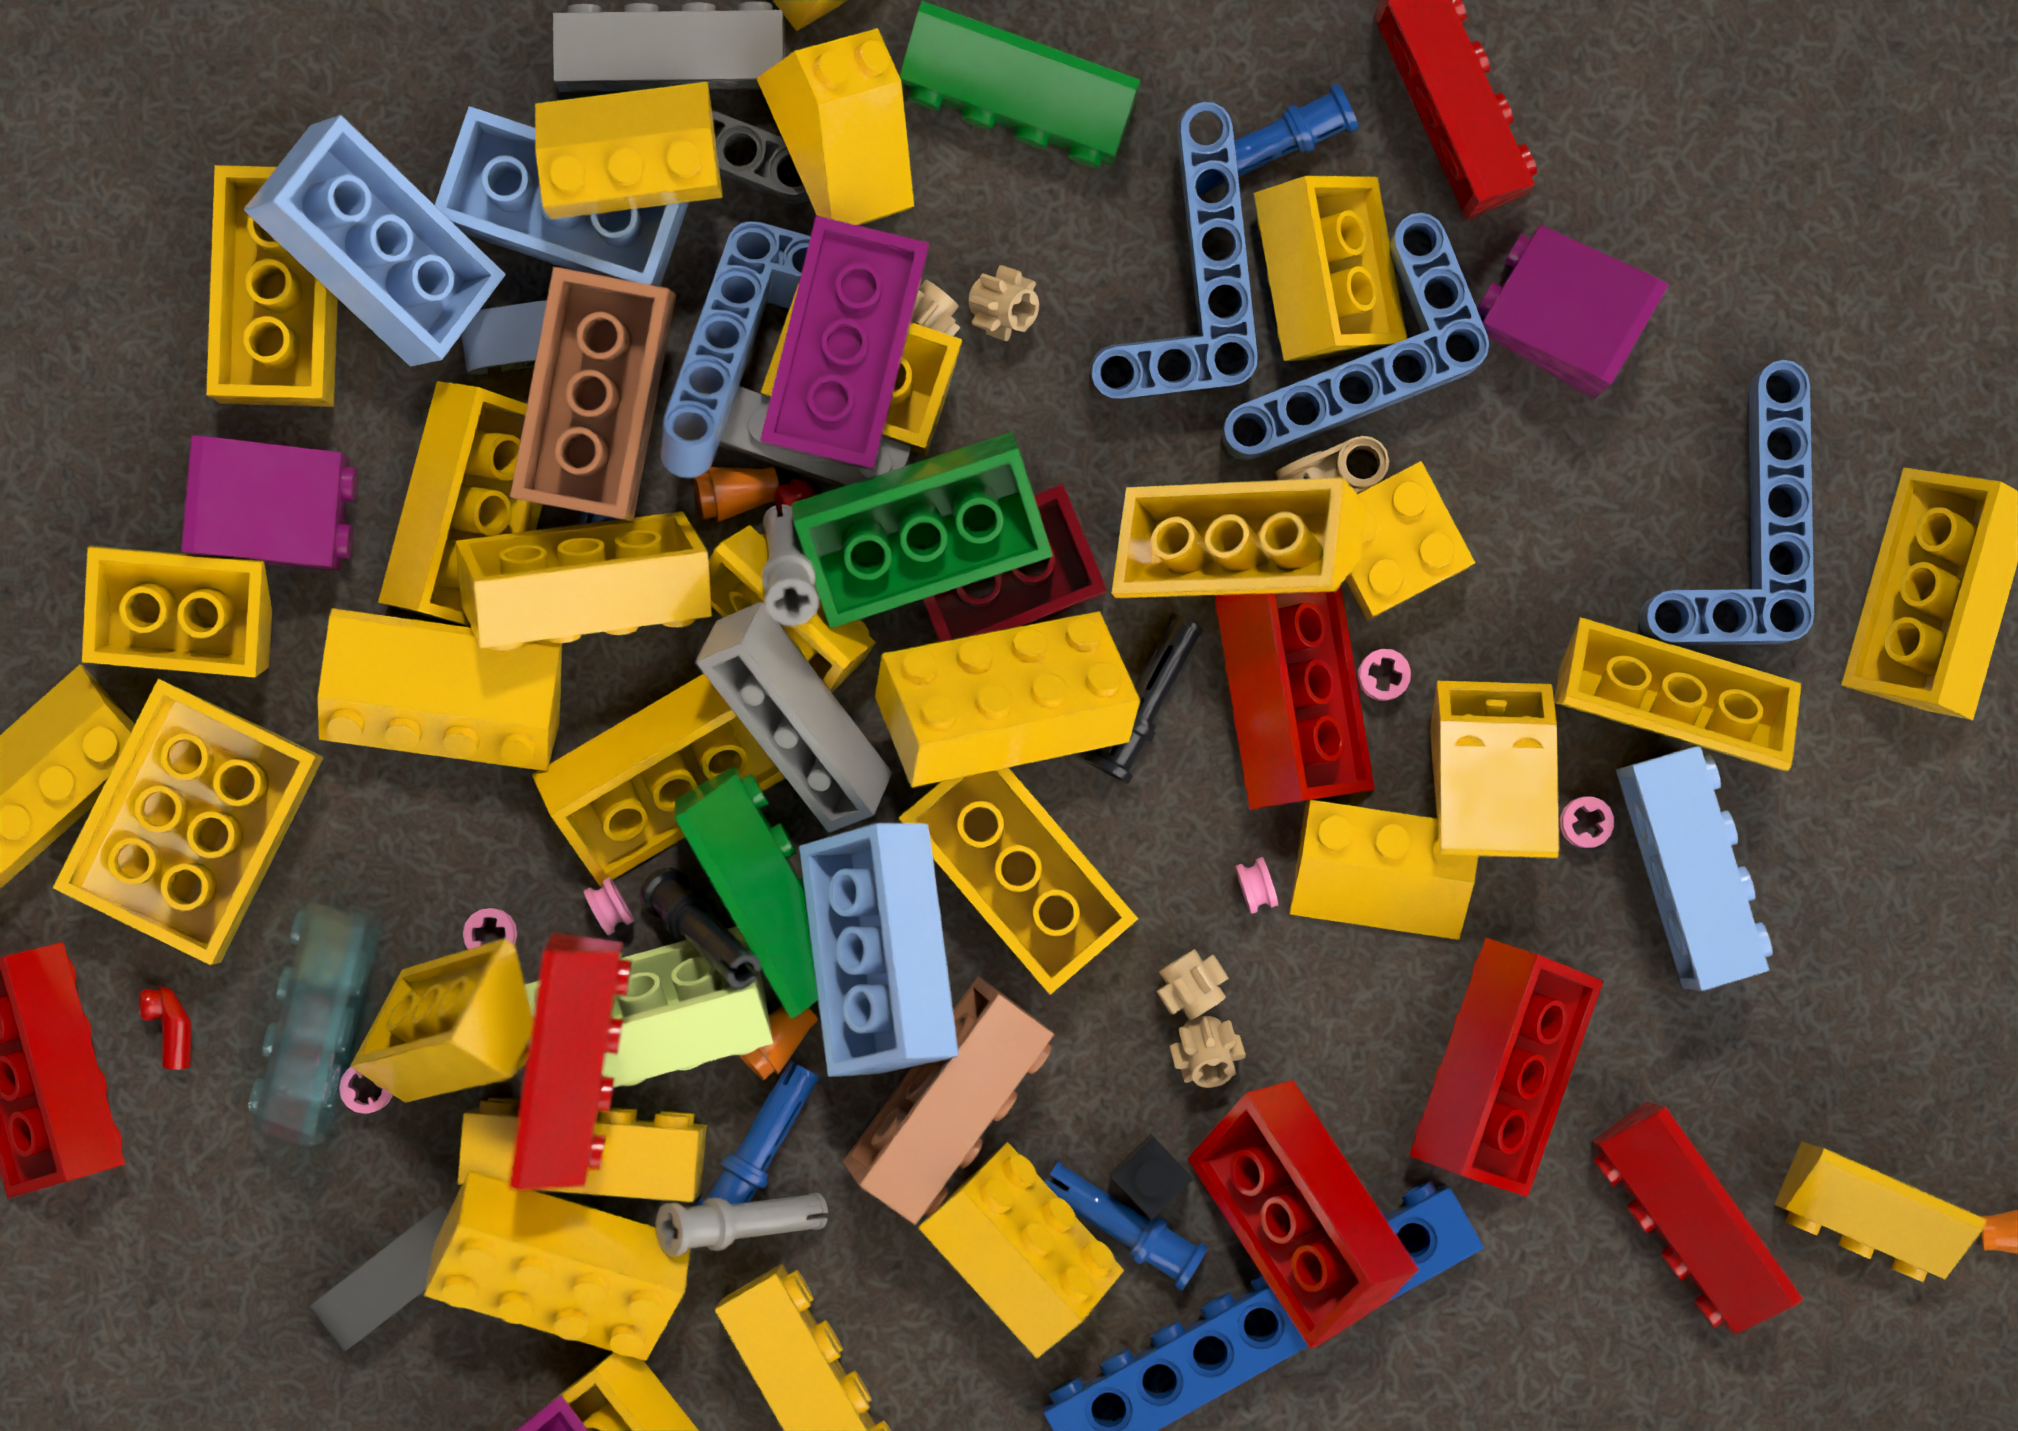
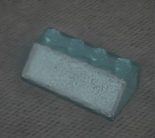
M308 901L306 911L299 910L297 912L290 936V943L298 945L293 966H285L283 968L276 992V999L284 1001L279 1022H271L269 1024L263 1043L262 1055L270 1057L265 1078L256 1079L249 1099L248 1111L256 1113L253 1128L306 1147H312L329 1141L340 1098V1081L347 1070L384 917L319 901Z

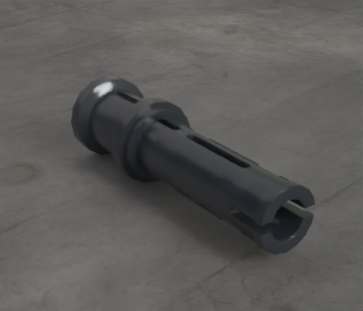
M1171 613L1169 622L1134 684L1140 702L1130 741L1128 743L1099 748L1095 752H1088L1084 759L1091 766L1126 784H1129L1133 777L1130 769L1145 741L1151 742L1156 734L1154 732L1156 726L1152 724L1155 716L1176 681L1196 640L1203 632V628L1176 613Z
M672 867L662 868L653 872L645 880L640 891L641 904L650 914L662 917L663 926L672 937L679 940H688L721 973L732 987L737 989L745 988L756 981L758 976L746 966V963L754 971H761L759 959L750 953L712 915L711 902L703 893L689 888L688 880L683 873Z

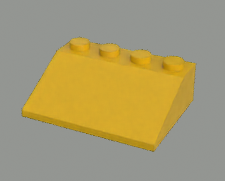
M158 679L53 888L209 965L221 963L324 757Z

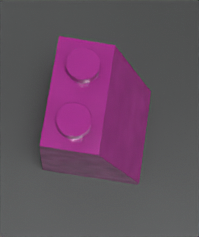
M1540 224L1531 238L1522 233L1519 235L1504 261L1506 265L1513 269L1502 287L1494 282L1491 283L1477 310L1484 317L1482 323L1488 338L1595 399L1613 383L1669 284Z
M191 435L182 552L189 555L264 561L265 566L341 571V559H350L353 548V526L344 523L346 501L354 502L357 495V468L349 467L350 458L341 452Z

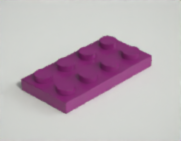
M816 215L760 438L761 444L874 471L929 252V243Z

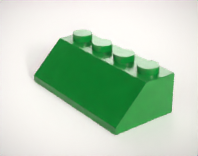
M921 1L900 73L902 89L909 91L907 99L916 105L938 111L941 103L961 110L960 118L971 125L987 130H992L994 123L1016 130L1014 138L1026 145L1038 149H1046L1048 142L1069 149L1067 156L1069 159L1095 169L1100 168L1101 162L1114 165L1137 102L1140 79Z
M1013 432L792 503L793 522L804 554L811 561L815 570V585L830 629L1053 556Z
M735 765L675 799L674 818L752 953L759 959L763 972L789 1017L792 1019L818 1000L803 876L800 877L789 859L797 854V851L784 827L779 823L771 828L761 810L762 807L769 803L752 773L743 778Z

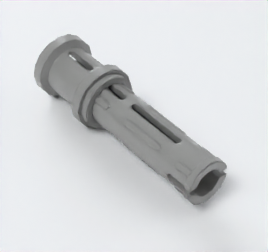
M781 504L782 517L777 516L776 505L768 509L763 517L769 560L762 569V583L766 590L765 607L769 616L780 624L796 626L805 623L814 616L818 608V593L814 586L815 570L811 561L803 555L802 545L793 522L792 507Z
M816 1192L802 1196L730 1204L726 1200L716 1197L708 1198L702 1205L682 1207L678 1203H666L660 1207L657 1213L656 1235L662 1251L668 1256H680L688 1248L707 1246L710 1250L718 1251L727 1248L733 1243L734 1239L810 1229L821 1230L825 1227L828 1218H813L812 1214L828 1213V1208L824 1197Z

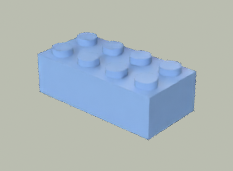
M469 106L435 206L465 235L573 271L660 287L689 202L550 219L542 205L536 157L535 128Z
M341 115L310 125L244 209L251 218L410 367L442 360L506 275Z
M1696 746L1615 769L1682 988L1703 991L1769 971L1765 957L1772 956L1771 942L1762 922L1755 924L1748 901L1755 899V891L1746 867L1738 868L1731 845L1738 843V836L1730 813L1727 810L1720 812L1714 790L1721 787V782L1713 757L1711 755L1703 756L1701 746Z
M876 823L799 846L828 1077L882 1074L959 1056L928 824Z

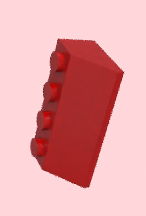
M1380 0L1374 13V19L1465 220L1468 221L1528 194L1535 185L1532 178L1537 175L1535 161L1526 144L1517 145L1508 126L1514 123L1511 108L1503 93L1498 92L1494 94L1485 74L1490 72V64L1481 43L1478 40L1470 42L1462 22L1467 20V14L1462 0Z
M1341 584L1335 591L1214 595L1249 809L1375 790Z
M552 933L544 948L508 1189L534 1190L582 1187L586 1185L590 1169L601 1170L606 1135L595 1134L598 1111H610L615 1077L604 1076L607 1053L618 1054L623 1019L612 1017L616 995L627 996L632 966L631 960L621 959L623 943Z
M1485 938L1480 955L1474 963L1473 975L1461 1009L1455 1017L1454 1029L1442 1063L1435 1074L1434 1086L1426 1109L1416 1128L1415 1140L1409 1156L1458 1175L1528 1197L1603 980L1538 954Z
M64 942L0 957V1173L7 1199L125 1165L122 1154V1136L118 1127L113 1122L106 1096V1079L103 1072L98 1068L91 1043V1025L81 1007L75 985L76 971L72 961L67 956Z
M1293 1080L1245 1093L1187 1158L1310 1349L1321 1345L1388 1302L1419 1270Z
M1646 1101L1592 1140V1143L1600 1152L1592 1158L1596 1167L1612 1187L1619 1182L1623 1184L1633 1198V1201L1626 1205L1629 1213L1646 1234L1653 1229L1656 1230L1667 1246L1666 1249L1660 1252L1661 1257L1679 1281L1689 1276L1701 1293L1693 1301L1714 1329L1722 1323L1726 1329L1737 1334L1796 1306L1804 1300L1665 1106Z

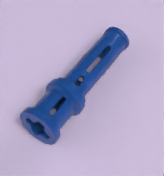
M1339 83L1330 87L1329 94L1301 107L1292 104L1286 107V111L1282 112L1283 118L1234 140L1238 177L1296 150L1300 154L1303 152L1308 154L1315 150L1316 143L1345 129L1350 133L1358 130L1359 126L1352 107ZM1209 169L1203 171L1198 176L1196 188L1200 196L1226 182L1219 172Z
M791 1060L787 1061L785 1068L779 1076L780 1078L772 1092L768 1095L735 1155L729 1153L728 1157L724 1156L720 1164L723 1167V1171L707 1199L716 1197L722 1198L730 1204L751 1202L758 1189H765L769 1182L767 1180L769 1174L766 1173V1170L801 1111L808 1095H810L814 1086L819 1081V1076ZM700 1199L696 1206L702 1205L707 1199Z
M1058 1160L1049 1175L1067 1185L1069 1190H1065L1047 1178L1045 1183L1056 1196L1065 1200L1071 1206L1074 1213L1131 1248L1132 1250L1129 1255L1134 1257L1133 1261L1139 1265L1147 1262L1174 1279V1287L1182 1291L1203 1259L1208 1246L1202 1242L1194 1245L1167 1228V1220L1161 1216L1148 1220L1129 1206L1065 1167Z

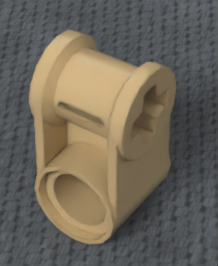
M1360 436L1326 451H1319L1303 457L1277 470L1275 474L1278 480L1304 479V476L1307 479L1344 477L1355 493L1359 494L1382 481L1388 471L1389 457L1387 450L1381 442L1373 437ZM1360 449L1371 452L1377 459V473L1367 479H1358L1351 475L1346 466V459L1350 453Z

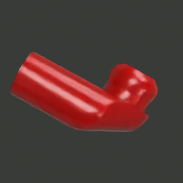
M159 986L158 990H142L138 996L140 1017L146 1021L159 1019L163 1029L162 1066L172 1070L190 1067L192 1023L173 990L164 986Z

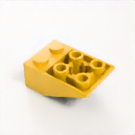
M1437 681L1430 724V738L1440 854L1558 858L1557 722L1552 684Z

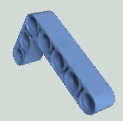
M1202 102L1190 106L1182 113L1177 125L1199 335L1116 344L1102 348L1094 355L1090 363L1089 374L1096 388L1110 398L1121 399L1236 385L1250 378L1257 367L1258 355L1233 126L1229 114L1223 107L1215 103ZM1199 112H1208L1218 120L1220 126L1219 135L1210 145H1200L1190 135L1189 123L1192 117ZM1209 169L1219 172L1226 182V191L1223 197L1214 203H1207L1201 200L1195 189L1198 176L1203 171ZM1215 227L1225 229L1232 239L1230 253L1224 259L1218 261L1208 258L1202 249V239L1205 233ZM1223 284L1233 287L1239 298L1235 312L1224 318L1215 316L1210 311L1208 305L1211 291ZM1227 342L1238 343L1243 348L1245 354L1242 367L1232 374L1221 373L1216 368L1214 361L1217 349ZM1170 349L1182 350L1188 359V369L1185 375L1175 381L1163 379L1157 368L1160 356ZM1115 355L1127 358L1132 367V375L1129 381L1118 388L1105 385L1100 375L1104 361Z
M1425 213L1411 214L1401 221L1390 242L1393 262L1422 333L1236 407L1226 418L1221 433L1223 445L1229 454L1237 459L1246 461L1260 458L1467 376L1477 369L1488 353V335L1445 229L1438 219ZM1412 230L1422 231L1431 240V252L1424 256L1412 255L1404 246L1403 235ZM1435 282L1446 285L1452 292V306L1446 309L1432 307L1425 299V286ZM1453 335H1461L1468 338L1474 347L1473 359L1467 362H1459L1452 359L1446 350L1447 338ZM1400 356H1410L1417 360L1421 366V379L1415 383H1405L1399 380L1393 372V360ZM1352 376L1363 380L1368 386V400L1362 404H1351L1344 400L1339 390L1341 380ZM1301 397L1312 402L1317 414L1315 421L1304 426L1292 422L1286 412L1288 401ZM1245 418L1254 419L1263 429V441L1251 447L1243 446L1237 442L1232 430L1235 422Z
M752 221L741 223L731 231L665 414L661 460L670 473L679 477L692 478L702 475L711 466L767 303L790 309L800 282L811 236ZM683 438L694 439L695 441L683 440Z
M1788 360L1771 363L1755 374L1750 382L1748 391L1752 589L1671 590L1662 592L1646 601L1640 610L1639 624L1645 637L1672 645L1782 644L1801 638L1807 634L1813 625L1814 572L1810 383L1807 373L1797 363ZM1769 376H1780L1788 382L1791 395L1787 403H1779L1770 398L1766 390ZM1771 432L1782 433L1790 440L1792 452L1788 460L1776 459L1769 452L1767 440ZM1772 489H1782L1792 498L1793 509L1789 517H1779L1769 508L1768 497ZM1774 545L1784 546L1792 553L1794 566L1790 574H1779L1770 565L1769 555ZM1719 602L1728 603L1737 612L1738 624L1732 633L1723 632L1714 624L1713 610ZM1776 602L1787 604L1794 612V626L1788 633L1776 629L1771 622L1770 612ZM1661 603L1672 604L1680 612L1681 625L1677 632L1673 634L1664 632L1656 624L1655 613Z

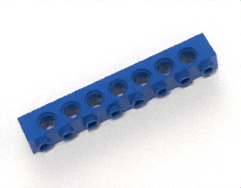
M1429 1180L1412 1188L1401 1196L1405 1205L1386 1216L1382 1209L1379 1208L1396 1235L1399 1229L1408 1223L1421 1224L1426 1235L1423 1246L1414 1253H1408L1419 1270L1390 1300L1484 1249L1451 1187L1445 1183L1435 1188L1432 1180ZM1260 1273L1250 1280L1254 1287L1253 1290L1235 1300L1230 1292L1211 1300L1200 1308L1204 1317L1183 1328L1179 1320L1166 1325L1149 1337L1153 1345L1135 1356L1132 1355L1129 1348L1114 1354L1099 1364L1102 1374L1082 1384L1079 1377H1074L1060 1384L1048 1393L1052 1402L1043 1406L1044 1415L1053 1431H1157L1303 1350L1308 1345ZM1259 1307L1271 1310L1275 1315V1325L1269 1334L1263 1337H1253L1245 1332L1244 1320L1251 1310ZM1216 1336L1225 1343V1353L1219 1362L1213 1365H1203L1194 1359V1346L1202 1337ZM1152 1365H1167L1175 1373L1173 1385L1163 1393L1150 1392L1142 1384L1145 1371ZM1102 1393H1115L1125 1402L1124 1410L1117 1419L1103 1421L1093 1414L1091 1410L1092 1403Z

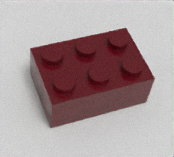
M1064 484L1034 495L1053 555L1052 557L922 599L940 642L1041 623L1106 596L1108 590Z

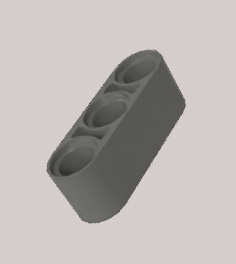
M712 110L720 177L786 203L800 204L810 200L803 184L798 187H788L779 180L783 167L793 163L782 137ZM741 141L750 142L757 148L756 157L751 163L740 167L732 165L727 161V152L732 145Z
M444 1204L421 1219L310 1305V1308L344 1352L425 1291L434 1242L449 1213Z

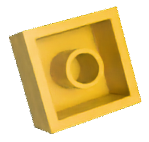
M1422 461L1357 494L1366 505L1361 557L1345 580L1367 621L1475 564L1470 551Z

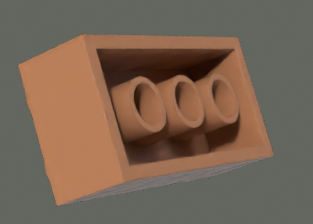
M553 267L510 498L634 521L676 294L670 289Z
M979 976L953 1010L959 1056L911 1067L843 1160L846 1168L862 1188L915 1225L923 1214L930 1216L938 1209L948 1192V1187L945 1184L958 1166L964 1169L973 1161L982 1146L983 1141L979 1138L992 1119L999 1121L1008 1113L1017 1097V1093L1014 1091L1016 1086L1027 1072L1030 1074L1035 1073L1043 1065L1051 1052L1052 1046L1048 1042L1054 1036V1033Z

